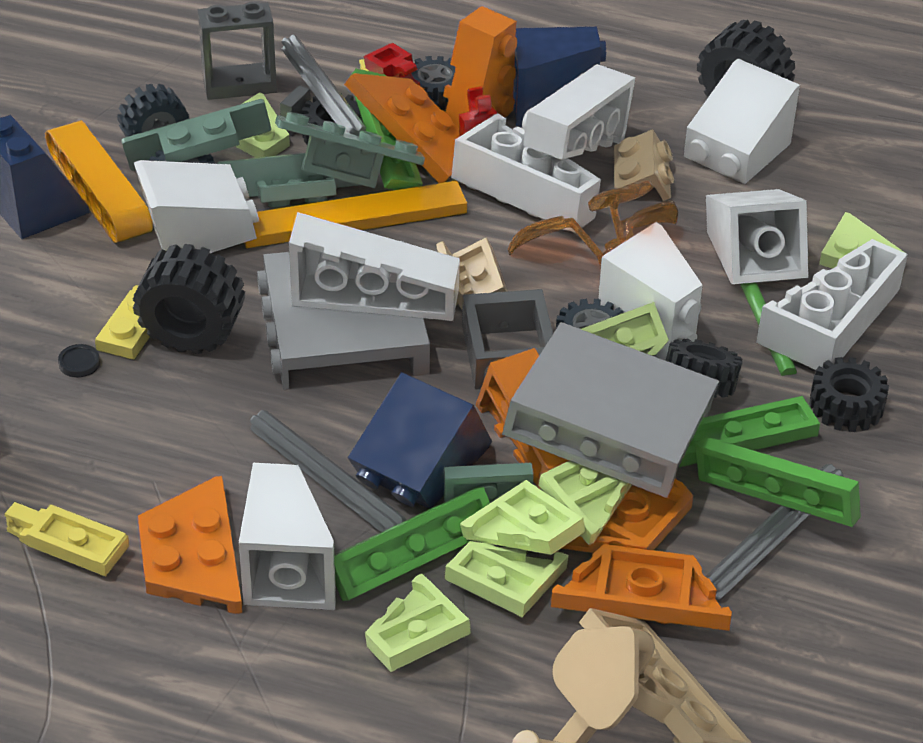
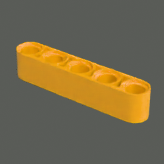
M82 120L45 132L47 147L53 160L89 206L92 214L114 243L152 232V219L145 202Z

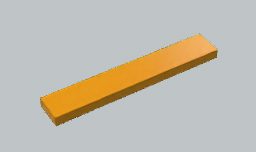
M458 181L259 211L257 212L259 221L253 223L257 238L244 242L246 248L289 242L297 212L355 229L365 230L467 213V201Z

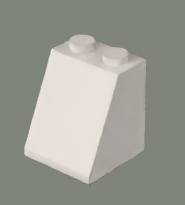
M736 59L687 126L684 157L746 184L791 144L800 85L741 59Z
M146 160L134 162L145 202L151 215L152 224L163 250L167 251L169 246L176 244L180 248H183L184 244H192L195 249L205 247L210 249L209 253L257 238L253 223L259 221L255 204L252 199L246 201L249 199V194L243 177L236 179L230 164Z
M780 189L706 195L707 233L731 284L808 278L806 200Z
M655 222L602 256L598 299H601V305L605 306L608 301L614 304L613 310L620 307L624 311L623 313L652 302L655 303L669 341L654 356L666 361L670 342L676 339L681 341L682 339H690L694 342L697 339L696 331L698 315L701 311L702 283L662 225Z
M253 463L239 538L243 605L335 610L334 540L299 465Z

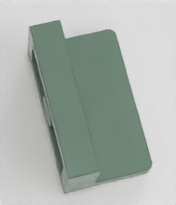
M532 463L444 467V503L478 487H484L491 503L525 480L533 484Z

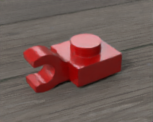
M390 43L363 56L365 67L370 72L384 74L387 77L412 79L420 86V82L414 79L411 74L417 70V66L413 63L412 54L396 44Z
M482 86L467 90L469 112L459 114L460 136L498 113L492 107L491 96L489 94L483 96Z

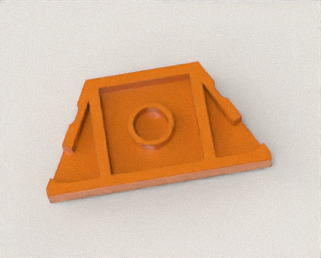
M352 74L344 85L397 140L417 145V151L421 152L425 157L422 166L438 183L446 182L452 175L455 139L460 136L459 128L453 123L452 118L445 111L441 110L428 97L427 92L412 79Z
M216 476L138 515L147 594L163 598L176 597L185 603L201 606L204 600L226 604L227 612L242 613V600L222 476Z
M676 478L667 498L632 485L594 543L588 545L580 535L561 549L594 553L603 544L654 550L690 511L693 503V494L683 482L678 481Z
M603 544L592 554V558L589 561L582 562L573 570L572 580L565 587L557 584L552 589L551 607L583 612L593 608L631 618L656 621L661 624L674 623L726 631L730 630L732 611L729 607L721 608L717 602V589L711 580L702 574V567L694 555Z

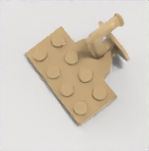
M589 608L579 621L584 629L578 630L572 635L558 653L553 664L554 682L575 708L576 712L553 741L539 739L535 732L523 730L514 737L512 742L587 743L597 729L609 730L615 727L633 706L646 715L666 724L675 735L673 738L674 743H752L644 620Z

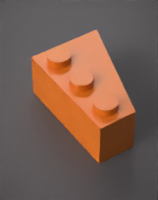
M483 6L469 14L459 23L450 63L456 67L452 86L445 85L443 96L448 98L446 113L452 118L453 123L458 128L459 114L469 112L467 90L470 88L482 86L483 96L488 94L491 96L492 107L503 117H507L513 111L515 104L513 91L516 76L517 21Z
M535 348L491 362L488 367L476 407L481 413L489 411L496 419L498 424L494 425V430L500 438L505 437V435H502L510 401L539 357ZM510 438L518 448L513 450V455L519 463H532L533 482L539 489H541L538 486L541 474L570 461Z

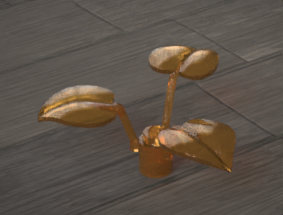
M649 180L634 182L620 188L604 191L594 196L588 202L589 210L592 212L610 206L617 238L604 244L606 249L604 253L574 218L564 219V216L545 219L524 227L512 238L508 252L511 255L515 249L535 238L564 228H572L595 254L601 266L602 256L634 236L633 228L654 224L655 222L676 225L678 208L674 201H664L637 211L633 216L621 221L618 213L619 204L639 198L653 188L652 182Z

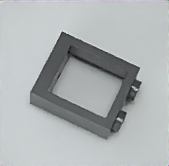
M247 2L244 5H213L208 8L197 9L202 76L207 100L256 95L259 92L262 94L277 93L274 23L269 3ZM261 27L263 62L212 67L210 32Z
M542 289L463 295L462 328L475 390L482 388L491 362L533 349L485 352L481 334L536 330L540 348L535 349L539 355L553 335Z

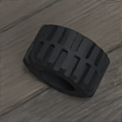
M741 20L739 23L734 22L730 24L701 51L698 57L700 62L697 63V71L701 73L698 80L701 85H704L705 90L703 92L709 97L736 59H741L793 82L795 74L792 71L796 68L795 61L790 59L793 53L790 47L786 48L783 44L785 39L781 35L777 37L774 34V29L770 26L764 28L762 27V22L754 20L750 24L748 20Z
M176 244L169 246L167 251L160 250L155 258H152L134 293L133 301L135 303L133 311L135 315L139 316L137 322L141 328L148 329L147 334L152 339H159L162 341L161 345L167 348L172 346L178 352L183 353L186 350H191L193 354H202L204 349L208 352L216 350L218 345L222 346L226 342L240 313L245 299V291L242 290L244 286L241 277L235 276L237 270L233 265H227L224 262L225 258L221 255L215 256L209 253L210 249L205 247L195 249L192 244H184L183 248H180Z

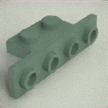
M258 99L125 137L121 142L131 171H135L134 162L140 160L149 161L151 156L156 157L155 152L158 150L164 152L167 162H182L240 145L239 140L270 132L271 124L264 100Z
M287 112L286 117L279 115L276 117L275 124L278 128L310 136L301 167L305 171L375 188L384 155L420 165L424 164L425 157L421 152L417 151L418 146L406 141L396 140L395 145L381 142L382 136L360 131L359 136L345 133V126L324 121L323 127L308 123L309 117L294 112Z
M305 153L219 161L217 163L230 164L236 179L243 177L249 197L258 196L261 203L268 202L269 207L290 205V200L305 198L306 203L327 201V196L336 195V188L360 185L303 170L301 167Z

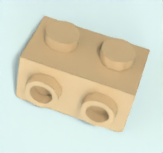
M653 129L635 137H628L619 144L614 145V190L621 200L653 187L656 188L663 201L671 198L670 184L674 183V177L669 167V162L673 160L672 152L668 143L665 140L660 141Z
M487 238L454 254H451L444 241L436 244L439 253L460 258L459 291L456 305L459 304L461 309L464 294L508 291L493 247Z

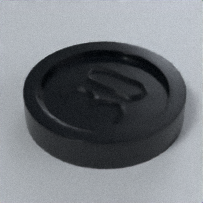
M71 345L60 352L58 356L59 369L63 374L70 377L88 376L99 368V353L90 345Z

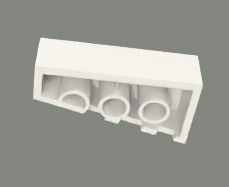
M596 64L526 112L522 122V129L525 131L523 145L564 160L581 155L584 150L596 151L599 145L606 148L612 146L613 142L619 144L625 138L635 77Z
M500 114L493 115L455 139L452 179L466 184L470 189L479 190L491 195L502 203H509L518 207L531 216L540 217L554 223L566 231L576 233L595 219L601 179L568 158L564 160L557 159L524 146L525 131L520 127H515L512 130L506 126V118Z
M297 212L289 241L292 306L453 321L459 291L460 258Z
M871 239L840 258L837 266L833 269H822L814 274L813 281L801 288L796 285L788 290L785 298L778 303L772 300L762 307L756 343L815 370L819 366L823 368V362L827 360L834 364L835 358H843L900 290L908 254Z

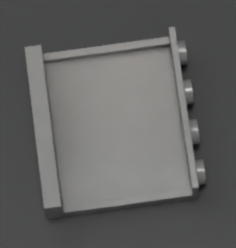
M289 252L263 254L264 270L257 271L259 295L267 294V296H261L263 319L271 320V322L266 323L268 347L276 346V349L270 350L273 374L280 373L283 390L289 389L288 370L409 358L413 376L430 374V342L424 318L292 306Z
M560 322L512 397L502 435L667 498L672 489L678 467L703 417H707L719 381Z

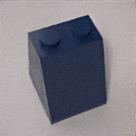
M597 26L516 28V76L513 98L515 99L513 112L516 127L522 128L523 118L529 109H532L596 64L600 65V62L606 61V41H600Z
M11 115L0 117V215L21 239L89 214V206L44 150Z
M401 372L347 458L357 471L356 478L366 486L376 490L379 486H383L391 490V494L405 505L413 507L415 503L431 509L444 496V467L472 466L486 452L493 441L473 404Z

